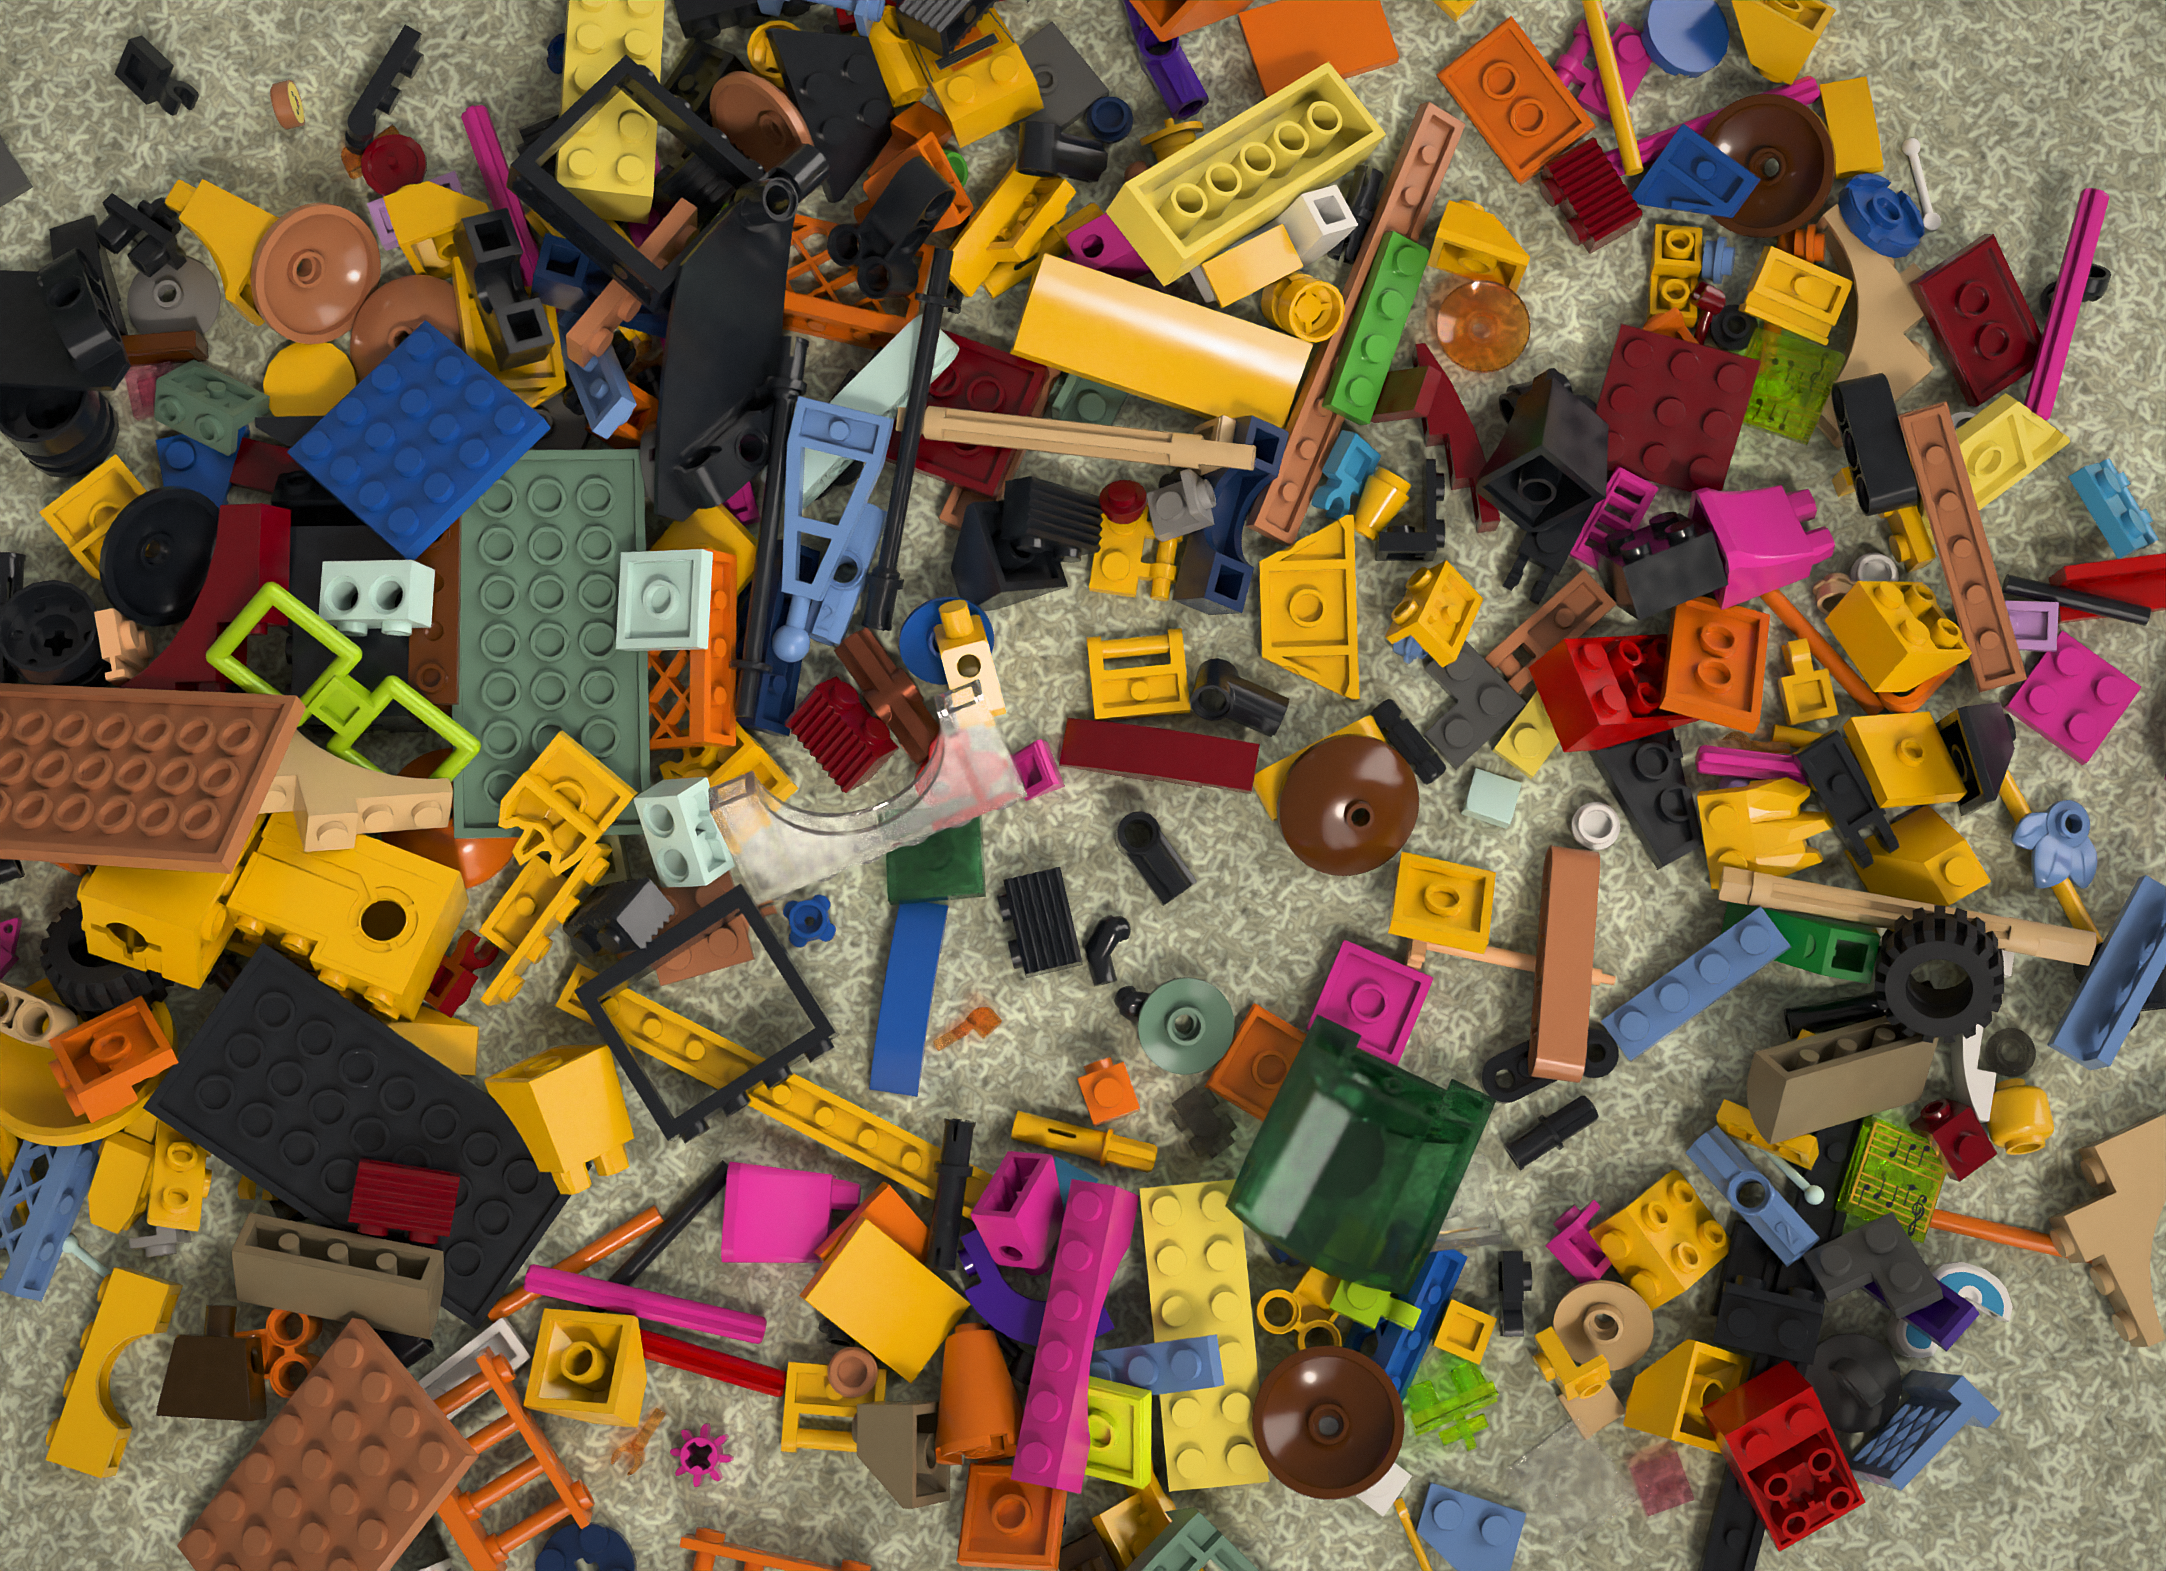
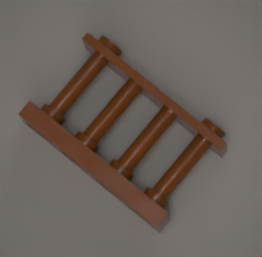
M462 515L414 560L435 569L431 628H412V635H409L408 685L451 719L452 705H459Z

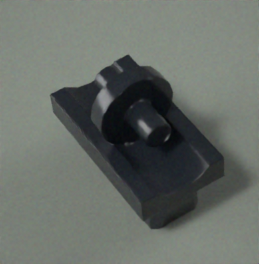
M111 193L102 202L108 216L94 231L100 244L113 254H118L131 240L136 242L137 245L127 256L131 264L149 278L164 267L166 263L178 271L187 260L185 256L176 251L177 239L175 235L181 230V224L176 221L177 212L171 210L165 204L166 198H158L152 203L142 200L138 204L137 209Z

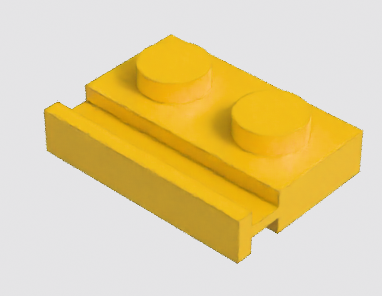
M1764 246L1746 290L1748 293L1743 304L1740 303L1738 311L1815 344L1827 346L1829 341L1827 337L1831 327L1836 325L1854 282L1773 246Z

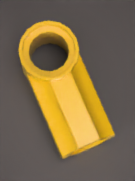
M886 5L880 22L873 21L868 38L892 106L904 107L923 98L928 93L927 88L929 85L908 44L910 39L899 33L896 8ZM856 29L851 35L856 37H862L859 36L858 29Z

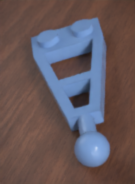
M798 396L787 441L782 592L793 595L786 624L778 628L772 638L773 651L783 661L797 662L803 659L810 649V638L804 628L811 599L823 601L883 469L895 419ZM805 448L866 462L838 525L802 517ZM801 532L832 539L812 583L799 580Z

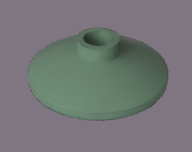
M1176 978L1158 986L1144 1001L1138 1016V1037L1144 1052L1158 1067L1174 1074H1196L1215 1065L1229 1049L1234 1034V1016L1226 997L1212 984L1197 978ZM1181 1015H1188L1191 1019V1025L1186 1031H1177L1175 1029V1021Z

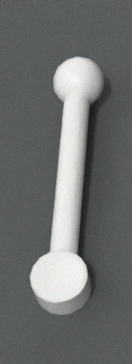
M1908 138L1902 144V151L1905 155L1909 156L1924 213L1922 218L1924 229L1928 232H1933L1940 227L1941 218L1937 213L1933 212L1918 156L1920 142L1915 138Z

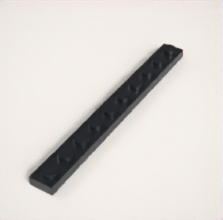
M1873 1114L1818 1130L1812 1134V1136L1817 1137L1819 1155L1811 1170L1803 1168L1802 1177L1811 1186L1820 1187L1824 1192V1199L1821 1203L1812 1205L1806 1201L1804 1192L1798 1187L1793 1209L1820 1238L1809 1251L1842 1236L1850 1205L1849 1200L1856 1182ZM1803 1256L1788 1267L1780 1259L1771 1292L1785 1295L1787 1286L1817 1293L1815 1302L1824 1304L1825 1297L1806 1267ZM1755 1353L1748 1381L1783 1362L1785 1359ZM1788 1360L1805 1378L1808 1365ZM1727 1461L1698 1571H1754L1765 1528Z

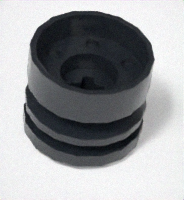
M0 386V431L36 469L48 476L71 478L87 474L103 463L115 447L119 433L117 412L100 391L47 390Z
M58 580L36 582L15 592L1 608L0 650L24 684L106 687L110 683L106 680L105 673L112 671L111 664L102 659L94 614L98 610L86 592L68 582Z

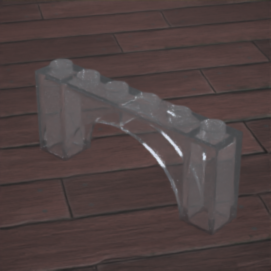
M980 679L934 697L940 727L936 747L929 762L918 777L906 788L877 805L844 813H821L804 810L774 796L758 780L754 771L708 788L710 813L757 905L769 900H782L791 895L794 890L813 882L822 883L829 881L843 870L858 864H871L879 860L885 853L902 846L918 845L932 834L947 828L965 826L974 817L994 809H1007L1013 806L1019 799L1028 796L1022 773Z

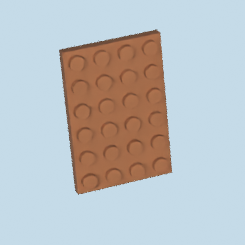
M352 1318L178 1543L177 1547L195 1571H390L479 1455L365 1319Z

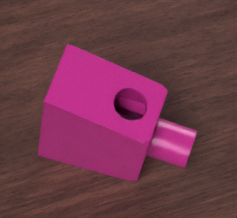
M1107 213L1070 232L1066 236L1073 254L1062 258L1064 260L1126 281H1131L1152 272Z
M1008 1151L972 1210V1220L995 1263L1002 1266L1022 1267L1027 1274L1033 1276L1044 1274L1052 1267L1053 1261L1050 1250L1061 1233L1064 1218V1208L1052 1155Z

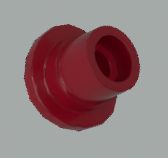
M401 134L385 135L375 139L365 148L361 158V173L366 183L381 196L395 193L405 185L422 183L427 171V157L420 144L411 137Z

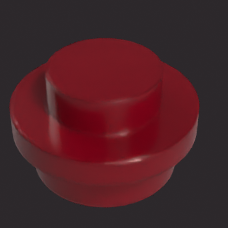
M1114 481L1102 489L1099 495L1100 508L1110 521L1116 524H1129L1138 520L1143 514V510L1147 505V494L1144 487L1135 481Z

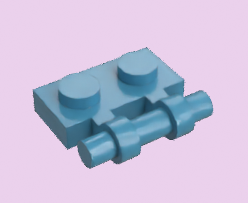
M2110 458L2100 463L2084 466L2068 476L2118 559L2128 556L2139 549H2144L2159 540L2150 525L2153 522L2152 517L2146 508L2140 509L2127 488L2131 485L2124 472L2118 473Z

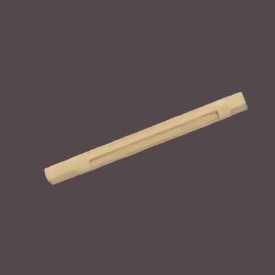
M928 406L925 410L921 434H924V438L929 440L1200 469L1201 465L1253 471L1256 457V446L1208 441L1204 440L1203 435ZM898 407L896 431L902 432L905 407Z
M1726 866L1723 867L1719 882L1718 900L1779 909L1894 930V921L1902 915L1911 920L1913 918V910L1923 907L1926 914L1934 913V904L1777 877L1771 874ZM1945 906V913H1955L1956 908ZM1965 910L1967 911V920L1971 922L1975 917H1978L1985 922L1986 933L1994 932L1998 939V949L2080 965H2090L2096 948L2095 932Z

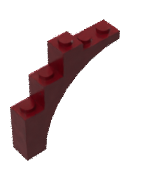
M263 503L220 505L215 549L206 581L191 614L170 645L145 670L118 688L226 693V686H238L207 662L206 652L265 583L276 582L289 592L291 509ZM272 606L248 635H267L268 627L288 626V617ZM247 636L231 654L246 667Z

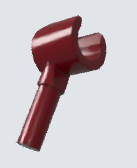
M1700 281L1691 294L1690 302L1692 305L1702 309L1698 317L1699 320L1694 338L1699 344L1704 345L1713 315H1717L1722 311L1726 303V297L1721 290L1704 281Z

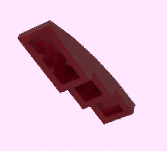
M1425 343L1415 344L1412 354L1413 368L1430 366L1442 372L1427 417H1421L1425 447L1444 445L1451 490L1470 488L1477 533L1496 531L1501 521L1499 510L1479 495L1475 488L1476 478L1487 463L1475 428L1452 382Z
M1067 718L1059 766L1149 782L1158 780L1196 788L1208 786L1251 794L1260 744L1162 728Z

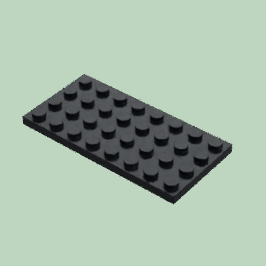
M262 942L178 1058L179 1063L173 1065L143 1107L321 1227L443 1251L444 1286L440 1306L476 1330L571 1197L569 1194H560L551 1172L539 1171L520 1133L492 1096L333 988L320 982L315 976L265 942ZM360 1158L460 1173L450 1236H439L437 1244L409 1240V1231L389 1228L387 1236H376L358 1232L359 1223L348 1222ZM589 1162L585 1163L587 1171H589L592 1164Z

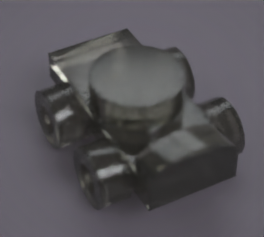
M1194 1086L1171 1103L1176 1113L1169 1118L1180 1133L1187 1128L1190 1129L1194 1136L1187 1143L1198 1157L1207 1152L1210 1158L1213 1159L1236 1142L1230 1133L1238 1127L1227 1112L1220 1117H1217L1213 1112V1109L1220 1103L1209 1088L1200 1094Z

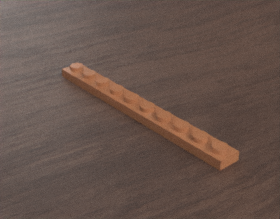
M1431 102L1420 104L1341 293L1345 306L1343 322L1336 333L1330 338L1321 341L1285 429L1289 432L1278 477L1267 484L1258 494L1245 525L1282 546H1291L1295 541L1323 473L1321 471L1332 451L1345 419L1322 407V403L1383 234L1395 231L1416 243L1418 242L1466 125Z

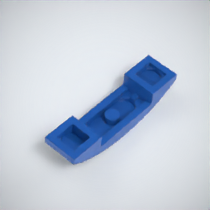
M902 898L900 900L880 1006L870 1090L918 1097L925 1055V1042L939 956L942 951L948 905Z

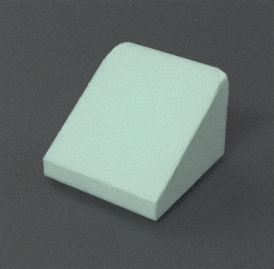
M1475 768L1461 814L1507 829L1513 818L1522 783Z

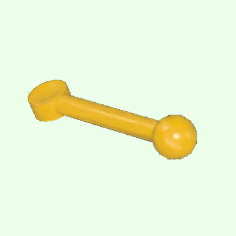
M1402 1497L1396 1499L1393 1504L1421 1570L1433 1571Z

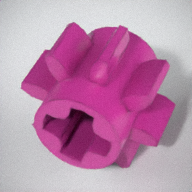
M710 1423L703 1424L700 1436L695 1437L689 1429H683L681 1435L686 1443L682 1448L677 1447L670 1450V1454L680 1456L682 1464L676 1470L675 1475L679 1476L686 1472L693 1474L694 1487L701 1486L704 1474L707 1473L717 1482L722 1480V1473L717 1467L721 1462L727 1463L734 1460V1456L723 1453L721 1446L728 1440V1434L718 1438L710 1436ZM694 1443L699 1447L709 1445L712 1448L713 1452L708 1456V1461L711 1464L709 1467L705 1463L693 1464L691 1458L696 1454L693 1447Z

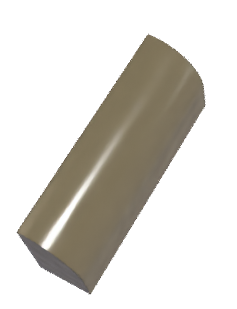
M1886 1016L1756 1051L1754 1052L1747 1080V1101L1754 1124L1765 1141L1771 1145L1920 1101L1939 1037L1934 1036L1933 1043L1922 1041V1034L1915 1032L1911 1038L1902 1033L1901 1022L1893 1026L1886 1019Z
M249 1212L231 1250L237 1301L349 1323L352 1318L365 1319L375 1329L431 1339L443 1294V1251Z

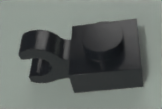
M142 35L128 40L114 75L146 105L158 101L165 112L174 116L177 115L181 103L190 111L195 107L199 98L198 92L191 85L170 77L174 65Z

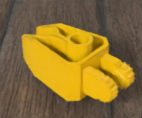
M146 1111L130 1125L103 1138L98 1150L100 1159L88 1193L90 1222L116 1234H119L122 1230L128 1231L148 1210L158 1118L150 1112Z

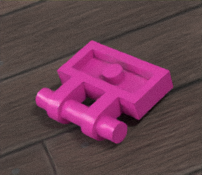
M1604 11L1605 18L1607 20L1608 14L1606 11ZM1583 19L1578 22L1573 31L1575 39L1567 53L1561 54L1558 57L1553 70L1567 88L1571 82L1583 88L1577 98V102L1583 109L1612 124L1598 65H1596L1593 71L1582 65L1590 48H1593L1587 21ZM1621 22L1613 37L1610 36L1628 105L1653 61L1643 46L1641 32Z

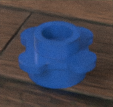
M815 895L812 900L801 902L792 900L785 905L783 914L789 919L791 928L789 941L792 945L802 948L809 941L820 939L828 942L834 938L836 927L830 923L828 910L831 907V903L827 897ZM807 917L814 918L813 925H806L805 920Z

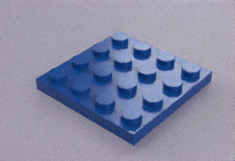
M425 320L290 448L287 453L300 467L405 560L414 561L551 428L540 414Z

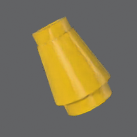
M1378 467L1374 476L1368 475L1354 515V531L1375 541L1378 533L1384 530L1410 499L1407 493L1412 485L1394 473Z

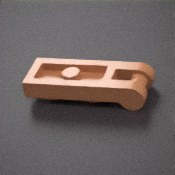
M1583 569L1492 650L1484 660L1494 670L1498 667L1510 680L1508 682L1509 686L1518 694L1533 681L1528 667L1561 640L1582 637L1611 611L1617 603ZM1520 646L1533 658L1525 667L1512 655Z

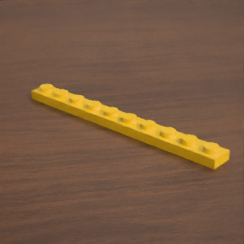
M577 963L555 1006L596 1027L574 990L599 975V973ZM628 988L603 1003L628 1044L717 1090L725 1087L766 1060ZM794 1073L789 1079L771 1090H768L765 1084L748 1094L752 1101L748 1106L934 1201L938 1173L933 1172L934 1163L940 1161L941 1149ZM969 1163L970 1166H973L972 1177H967L962 1216L972 1220L971 1212L993 1175Z

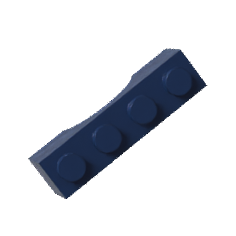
M546 233L533 275L530 299L540 297L542 304L583 315L613 278L570 241ZM672 296L654 314L642 304L631 321L625 322L623 320L619 326L665 339Z
M1253 415L1231 419L1236 421L1233 443L1256 446L1254 470L1222 467L1205 474L1204 480L1207 479L1210 482L1216 498V506L1211 508L1215 525L1189 533L1172 598L1173 601L1208 615L1239 614L1243 612L1254 567L1246 561L1242 551L1244 523L1249 509L1258 494L1267 484L1278 477L1289 435L1288 431Z

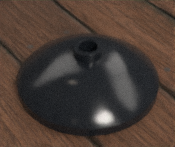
M164 486L138 496L117 515L103 541L99 561L100 580L103 591L108 601L117 611L138 624L151 627L169 626L189 617L206 581L216 545L220 509L208 497L190 488Z

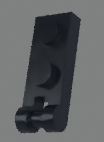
M406 24L349 114L344 141L347 150L352 154L363 155L365 148L374 141L376 122L383 112L387 115L393 112L402 94V90L398 89L403 78L406 76L412 79L422 63L424 54L419 52L422 33Z

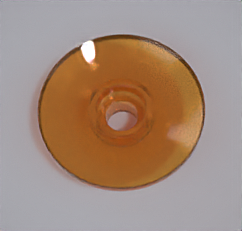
M1478 280L1457 287L1444 299L1436 318V336L1441 349L1457 366L1472 372L1490 373L1508 367L1523 353L1530 337V316L1524 302L1513 290L1494 281ZM1478 324L1486 325L1490 330V335L1483 339L1478 338L1473 333V327Z

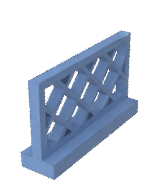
M1911 1370L1901 1380L1902 1388L1911 1397L1847 1462L1854 1478L1901 1491L1964 1425L1988 1428L2001 1413L1963 1375Z

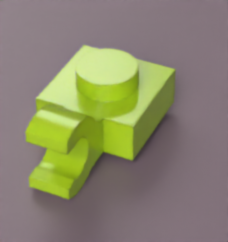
M1350 1261L1329 1306L1330 1310L1375 1330L1380 1317H1383L1405 1329L1413 1331L1422 1311L1413 1305L1390 1297L1395 1282Z

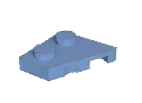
M1429 1482L1415 1530L1457 1571H1510L1527 1513Z

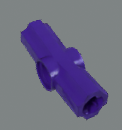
M1122 0L1137 47L1141 70L1150 77L1173 120H1185L1199 113L1200 109L1209 103V98L1179 44V37L1160 42L1129 0ZM1163 46L1168 48L1169 52L1156 56L1150 54L1149 50L1153 47Z

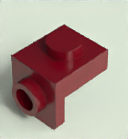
M1948 1098L1935 1100L1926 1105L1920 1112L1921 1116L1909 1124L1915 1135L1928 1140L1947 1175L1955 1181H1962L1997 1155L1995 1148L1969 1105Z

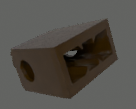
M206 1305L204 1334L177 1335L174 1340L157 1405L156 1416L233 1421L266 1419L267 1405L262 1342L260 1337L235 1336L237 1306Z

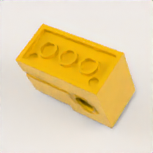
M293 811L272 813L261 834L262 841L257 851L252 852L226 904L235 922V927L244 936L242 940L255 949H258L262 942H265L275 949L288 953V959L297 965L315 970L318 976L317 979L320 982L333 988L352 1002L356 1000L371 1006L370 1012L382 1019L397 1022L400 1017L413 1022L469 903L460 871L364 834H356L355 846L351 849L304 852Z
M272 813L257 815L231 874L97 865L93 873L85 874L78 887L77 900L81 902L83 914L81 928L85 931L88 953L144 972L149 969L161 973L162 978L200 990L236 929L235 922L226 904L252 852L257 851L262 841L261 834Z

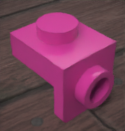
M1592 1200L1581 1210L1575 1204L1568 1208L1553 1223L1558 1231L1545 1245L1563 1264L1565 1270L1574 1276L1580 1284L1599 1280L1612 1265L1589 1233L1592 1228L1587 1222L1601 1208L1595 1200Z

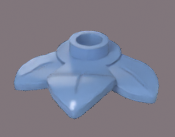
M2072 800L2057 801L2045 812L2029 813L2019 820L2013 831L2011 842L2023 849L2032 850L2031 870L2033 883L2036 888L2052 887L2069 878L2074 885L2084 889L2089 886L2095 876L2097 852L2088 837L2090 819L2082 805ZM2067 817H2069L2072 822L2071 832H2069L2065 826V821Z

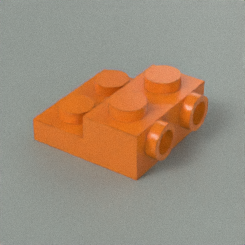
M142 995L48 1040L57 1059L48 1064L61 1089H64L62 1091L76 1117L86 1113L91 1123L115 1114L122 1108L138 1101L132 1085L146 1078L154 1077L163 1070L179 1063Z

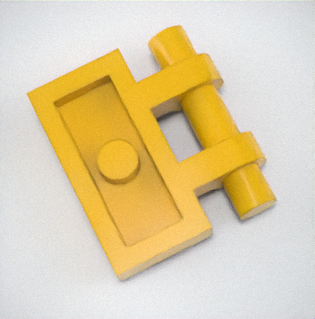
M1148 502L1141 517L1129 524H1116L1102 513L1103 521L1100 524L1102 531L1099 534L1102 537L1099 542L1101 549L1098 553H1094L1089 591L1136 598L1138 580L1152 581L1151 599L1169 601L1171 584L1176 583L1178 568L1174 566L1177 543L1183 541V535L1164 542L1159 540L1155 563H1143L1141 560L1145 538L1158 540L1155 537L1152 522L1148 521Z

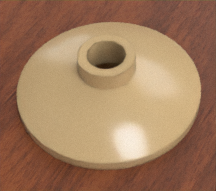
M1595 1280L1575 1286L1561 1298L1555 1310L1553 1328L1572 1360L1582 1365L1603 1354L1609 1363L1610 1371H1615L1633 1365L1646 1354L1653 1339L1654 1321L1648 1305L1635 1291L1613 1281ZM1606 1314L1613 1317V1319L1602 1322L1596 1315Z

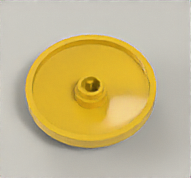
M47 977L25 988V990L65 1006ZM9 1001L3 1006L2 1015L7 1011ZM154 1001L151 1004L153 1008L151 1013L177 1058L178 1033L175 1022L165 1002ZM79 1015L76 1016L78 1026L85 1023ZM49 1016L43 1023V1033L49 1026ZM0 1032V1125L21 1139L48 1146L80 1145L105 1138L130 1125L147 1111L143 1108L173 1066L163 1070L154 1077L146 1078L132 1085L138 1101L122 1108L115 1114L91 1123L86 1113L78 1117L75 1116L62 1091L64 1089H61L48 1064L57 1059L53 1049L29 1044Z

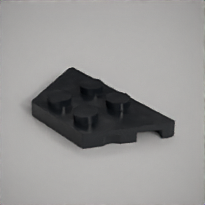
M779 28L767 29L765 33L790 101L802 115L814 147L822 153L830 167L829 178L821 184L826 199L831 203L839 202L887 144L892 136L890 123L896 117L869 38Z

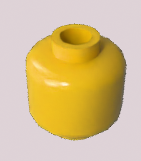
M2013 1078L1997 1083L1995 1085L1996 1091L1993 1093L1990 1120L1986 1122L1991 1142L1998 1147L2005 1148L2006 1153L2011 1155L2032 1153L2046 1146L2045 1140L2052 1136L2054 1132V1122L2046 1092L2038 1086L2026 1085L2025 1079Z

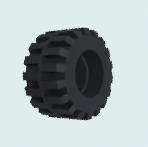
M77 900L78 906L73 909L68 907L63 909L59 913L61 917L59 922L51 921L46 929L50 937L44 938L41 941L40 949L44 955L40 956V961L45 975L65 1007L72 1010L76 1016L79 1015L82 1021L87 1022L141 995L150 1011L153 1010L151 1004L154 1001L163 1002L168 996L165 988L174 986V981L162 978L161 973L149 969L144 972L117 962L101 967H93L102 957L88 953L85 931L81 928L83 919L81 902Z
M1934 905V913L1926 914L1924 908L1921 907L1913 910V918L1911 920L1902 915L1894 921V931L1890 929L1885 931L1882 936L1881 946L1878 947L1875 966V991H1877V1002L1880 1010L1886 1009V1019L1893 1026L1899 1022L1902 1023V1033L1911 1038L1915 1032L1921 1033L1922 1041L1933 1043L1935 1036L1944 1037V1044L1953 1043L1957 1034L1962 1033L1966 1039L1976 1035V1025L1978 1024L1986 1028L1992 1022V1011L1998 1012L2002 1005V994H2004V960L2002 949H1998L1996 935L1993 931L1986 933L1985 922L1980 918L1975 917L1971 922L1967 920V911L1956 908L1954 914L1945 913V906ZM1942 959L1958 964L1968 973V976L1956 986L1946 989H1934L1922 985L1910 973L1914 968L1926 961Z

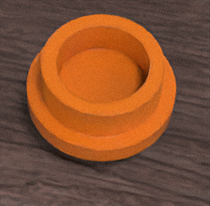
M1808 224L1805 229H1796L1794 256L1816 265V262H1824L1826 234L1817 233L1816 224Z

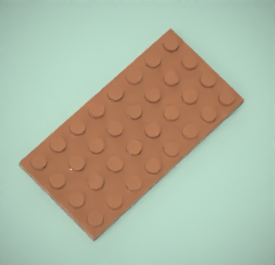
M0 683V859L231 874L306 709L305 705L296 695Z

